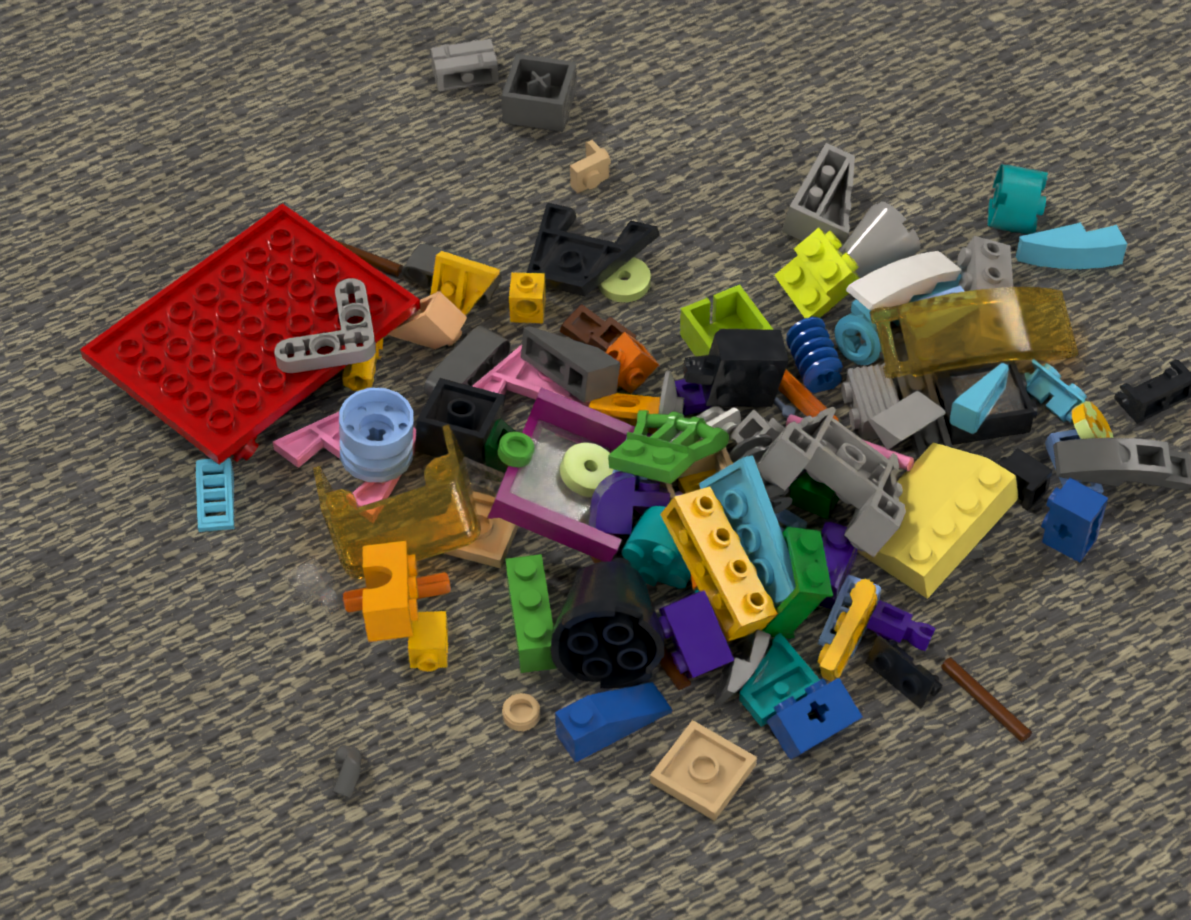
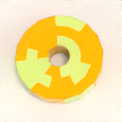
M1085 401L1072 409V420L1081 439L1114 438L1108 422L1093 403Z

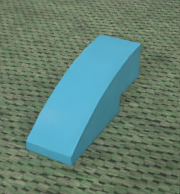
M1077 223L1020 236L1016 258L1018 262L1059 269L1103 268L1123 263L1127 242L1117 225L1086 232L1083 225Z

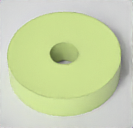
M633 257L598 285L604 296L613 301L632 302L638 300L650 288V270L643 261Z
M592 443L573 445L566 451L560 464V475L563 482L573 492L585 497H592L599 483L611 475L614 470L609 468L608 455L610 453L601 446Z

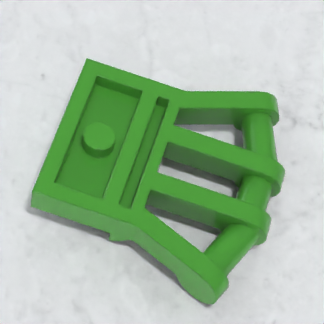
M639 410L634 432H627V440L608 455L609 468L671 484L694 462L724 449L729 442V434L719 427L713 428L709 426L703 418L694 416L688 419L684 418L682 413L674 411L670 412V414H649L648 410ZM649 428H660L651 437H647ZM680 431H683L675 440L670 442Z

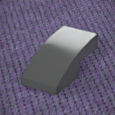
M756 630L744 642L740 659L735 657L722 670L714 701L715 704L722 705L752 676L764 656L770 634Z

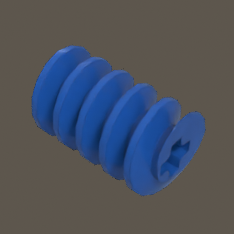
M809 317L797 322L786 335V343L799 369L798 371L803 379V383L813 393L834 389L842 380L840 372L843 368L841 360L838 359V353L834 349L833 342L829 339L830 336L827 329H825L824 321L819 317Z

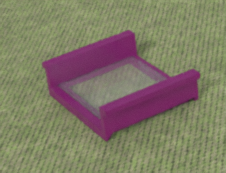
M541 387L522 431L534 442L535 450L532 460L523 467L508 466L487 519L501 518L601 561H611L620 545V534H608L589 526L592 497L579 495L566 486L560 475V464L566 451L579 443L596 444L611 454L626 440L627 432H634L635 426ZM649 432L647 433V437H651L653 435Z

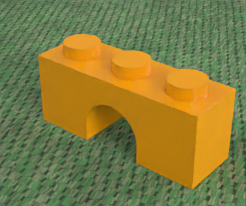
M406 541L363 546V572L367 588L363 590V618L368 642L413 637V621H419L416 599L419 597L416 576H418L416 555H409Z

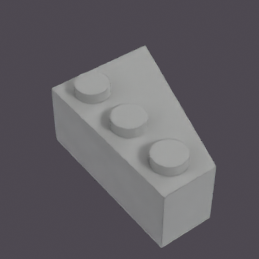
M825 143L789 206L782 232L803 241L819 227L825 233L831 230L842 245L846 242L850 230L849 214L852 203L850 201L854 176V155Z

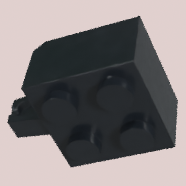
M720 329L714 335L709 354L685 357L682 369L686 382L701 384L706 406L772 407L789 360L781 330Z

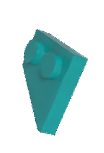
M779 633L773 639L772 647L765 658H762L753 677L749 678L741 689L739 701L762 727L767 724L768 719L777 714L773 708L774 706L791 696L795 698L796 702L808 696L804 689L820 679L784 636Z

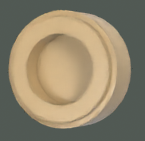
M519 693L512 695L503 704V720L513 730H529L539 722L540 705L529 694Z

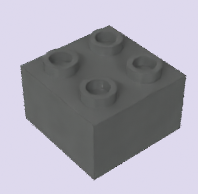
M516 53L501 95L503 123L564 132L577 91L576 62Z

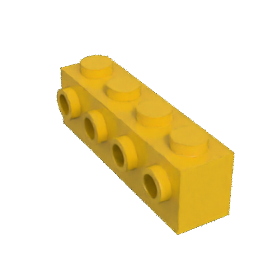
M710 486L675 496L660 515L699 590H705L726 642L752 634L756 630H763L777 615L772 598L766 593L757 576L755 566L749 561L740 544L738 534L731 527L721 502L716 498Z

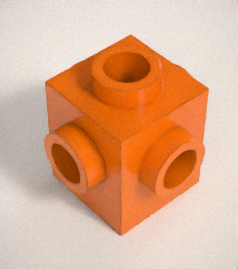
M626 332L605 351V353L620 362L617 388L620 386L631 394L659 366L646 347Z

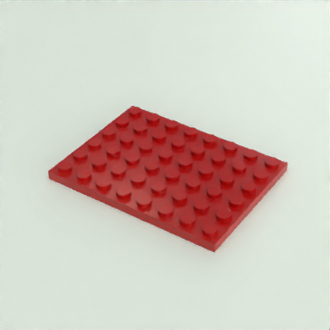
M282 203L86 344L80 351L85 361L220 465L347 366L341 365L297 373H286L278 368L274 353L275 347L282 340L341 330L335 295V287L339 282L345 279H358L364 283L375 344L421 309V304L418 297ZM348 294L349 304L356 303L354 294ZM360 316L350 317L347 320V322L351 324H358L362 322L364 318ZM358 343L356 346L361 347L363 343ZM341 345V350H345V345ZM324 346L319 348L317 353L322 355L330 354L334 348ZM310 350L306 351V356L310 355ZM294 354L288 355V358L294 357Z

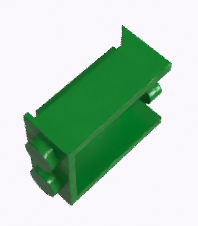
M787 527L782 534L789 550L796 588L775 609L777 615L761 631L770 634V637H775L781 633L784 638L792 639L795 638V629L825 597H832L833 593L821 532L818 530Z

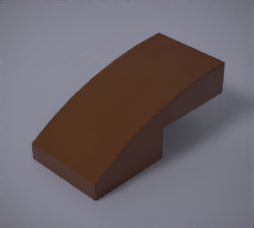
M582 304L563 322L559 331L575 341L597 347L604 352L624 332L635 339L637 337L611 316L604 321Z

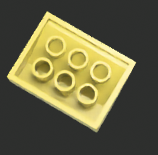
M932 443L914 462L912 469L906 471L897 481L902 485L903 490L899 501L905 504L906 509L900 528L874 557L865 551L858 550V553L928 599L1018 500L1016 475L986 457Z

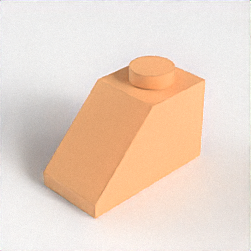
M438 291L421 299V309L387 334L432 349H438L445 345L451 346L458 341L462 335L461 328L467 317Z

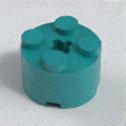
M1001 164L992 188H995L993 199L990 198L987 225L995 229L1028 235L1035 233L1038 221L1036 215L1042 216L1046 206V196H1042L1041 191L1045 189L1048 173Z
M649 507L639 518L622 550V555L631 563V567L642 575L646 584L655 586L657 582H661L676 588H685L691 578V573L660 515L666 507Z

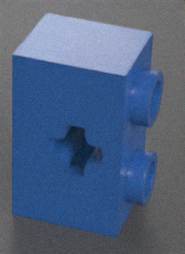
M1071 478L1067 480L1061 489L1056 487L1046 503V507L1050 508L1041 525V528L1045 529L1042 543L1080 563L1098 539L1108 497Z
M822 678L804 689L808 696L797 702L791 696L773 707L777 714L768 719L767 723L790 760L863 717L840 678L828 684ZM815 711L818 718L810 720L807 714Z

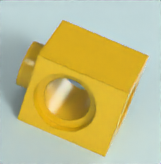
M511 272L509 290L510 322L543 323L546 302L545 274Z
M446 611L419 612V621H413V637H408L410 668H418L421 671L430 672L438 668L448 667V624Z

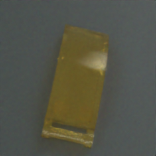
M1041 287L980 289L927 298L892 307H879L869 312L871 322L876 324L885 361V365L882 367L885 378H896L909 374L917 377L936 371L1012 359H1035L1048 362L1078 356L1079 354L1063 292L1057 289ZM898 319L908 356V361L904 362L898 360L889 323Z

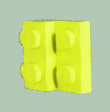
M819 227L794 248L798 255L774 275L804 318L822 317L849 294L846 291L848 285L860 279L855 272L859 268L858 264L847 252L844 255L840 252L839 248L843 246L840 240L831 230L825 233Z

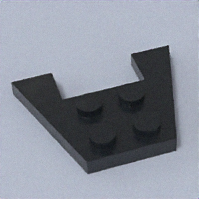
M547 202L526 273L545 274V287L586 296L660 236L658 227L630 220L615 242L567 232L577 218L575 210L571 207Z

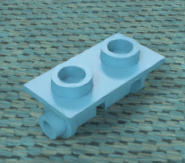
M1033 359L1031 362L1035 371L1032 374L1029 372L1024 374L1027 382V393L1041 404L1049 395L1053 396L1046 404V408L1063 422L1069 421L1072 424V409L1086 401V394L1075 384L1071 383L1068 386L1061 381V375L1051 365L1046 363L1042 366Z

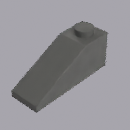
M531 326L524 327L520 358L579 400L586 403L617 392L620 362L597 347Z

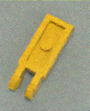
M861 579L857 581V584H854L855 588H852L850 592L852 605L847 613L843 611L835 624L834 632H836L832 643H826L819 654L818 664H820L822 678L832 682L840 678L869 622V618L875 609L874 605H877L876 586L870 579Z

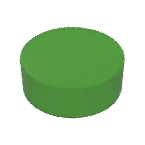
M521 432L506 433L500 439L498 456L508 466H526L532 460L535 450L534 442L529 436Z

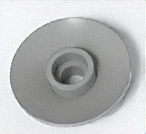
M666 371L658 414H670L672 411L683 413L684 397H677L671 371Z

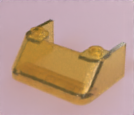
M449 424L442 426L449 454L432 460L426 466L424 471L426 486L358 507L357 500L352 492L345 489L334 491L321 467L313 468L321 512L340 564L348 576L355 579L365 578L363 572V546L406 541L409 555L415 554L416 561H420L470 545L479 537L481 525L464 455Z

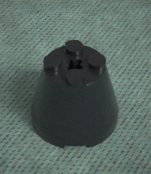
M624 558L594 563L578 569L575 573L574 582L555 623L551 637L552 660L557 669L572 682L576 679L585 682H600V688L608 689L636 686L651 678L652 671L657 667L661 659L664 658V634L646 582L642 575L631 567V563Z

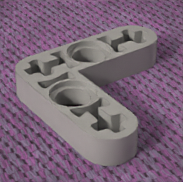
M345 279L335 287L341 325L340 331L289 338L277 344L274 353L276 364L281 371L297 373L360 363L370 360L375 355V338L366 288L363 282L358 279ZM348 294H354L356 303L349 304ZM353 316H360L364 318V320L358 324H351L347 322V320ZM363 343V346L357 347L356 344ZM341 345H345V350H341ZM324 346L334 348L333 352L326 355L317 353V350ZM310 350V355L306 356V351ZM294 354V357L288 358V355Z

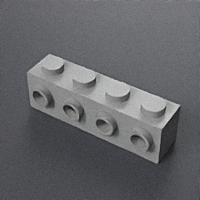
M973 236L967 247H963L960 250L957 260L958 266L962 269L959 286L964 289L977 307V310L963 317L964 328L961 340L965 343V357L986 363L1005 361L1009 359L1017 348L1011 248L1007 244Z

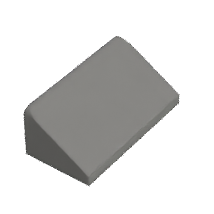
M916 391L868 421L888 450L946 414V412L925 395Z

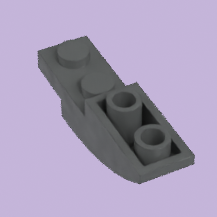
M1089 438L1060 441L1053 445L1057 477L1117 487L1125 481L1179 490H1189L1191 488L1190 453L1169 450L1168 442L1136 438Z

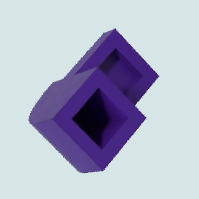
M622 471L613 473L603 479L593 493L589 526L608 534L631 535L633 506L666 507L670 502V493L663 486H660L658 481L639 480L638 485H635L636 477L633 474Z

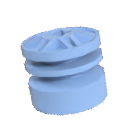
M367 388L355 392L344 401L339 410L340 460L345 470L357 479L366 482L382 483L396 479L407 471L413 460V409L408 400L398 392L386 388Z

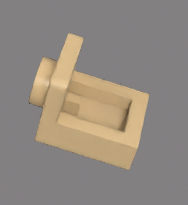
M593 140L586 142V158L570 165L571 187L577 193L586 189H593L600 182L609 178V165L611 164L609 154Z

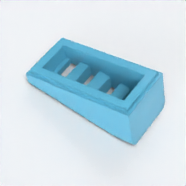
M1004 363L998 365L952 403L950 423L953 426L971 434L977 432L1006 389L1009 372L1008 365Z
M227 458L220 465L212 459L197 460L198 531L234 529V471L231 459ZM225 486V488L206 489V487ZM225 500L222 502L206 503V501ZM226 512V515L206 517V513Z

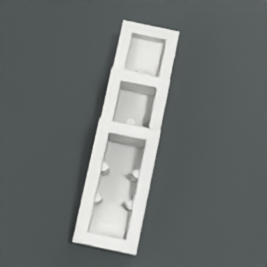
M939 251L921 253L895 261L849 284L846 291L869 310L902 307L910 302L913 295L932 293L938 282L956 281L962 269Z

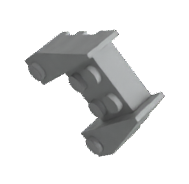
M833 407L820 411L816 417L812 418L810 415L804 417L798 424L795 421L789 423L764 453L757 465L759 472H761L767 482L772 485H778L783 490H786L805 468L811 478L825 483L836 492L839 499L856 507L844 536L849 539L856 549L865 551L874 557L900 528L906 513L905 504L899 501V497L903 493L902 485L896 482V475L900 471L897 455L892 453L888 459L834 419L833 416L836 409Z

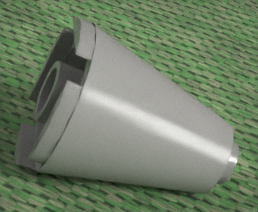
M881 201L870 207L840 249L843 255L847 252L858 264L859 268L855 272L860 278L895 261L914 256L920 251V241L915 230L912 229L908 232L902 224L907 219L886 202Z

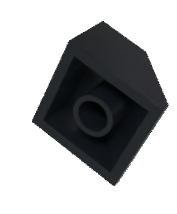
M440 378L417 418L415 452L481 469L485 462L484 446L496 420L501 417L506 395Z

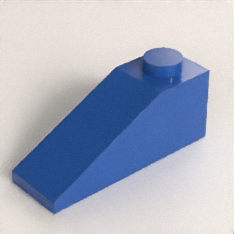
M653 682L588 695L556 711V735L576 763L672 713L673 709Z

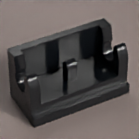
M1175 359L1169 362L1177 373L1168 368L1164 370L1163 374L1134 388L1128 383L1121 385L1120 389L1123 393L1121 391L1116 393L1114 399L1138 424L1191 398V372L1181 361Z

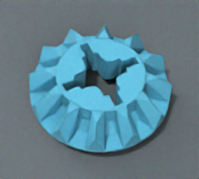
M852 312L838 321L835 327V340L839 350L846 358L858 365H869L880 358V352L885 347L880 342L883 333L876 332L874 329L875 322H868L865 314L856 316ZM858 332L861 333V339L865 340V343H860V338L856 336Z

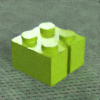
M741 285L713 295V323L711 324V302L708 298L682 307L680 312V336L695 356L709 354L714 335L720 329L773 330Z

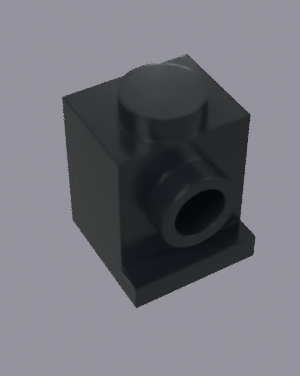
M1019 448L1008 458L1004 456L998 461V465L1016 475L1018 498L1023 501L1022 508L1028 511L1048 490L1053 470Z

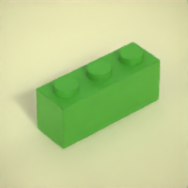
M542 554L505 559L507 585L520 672L557 669L551 656V637L554 627Z

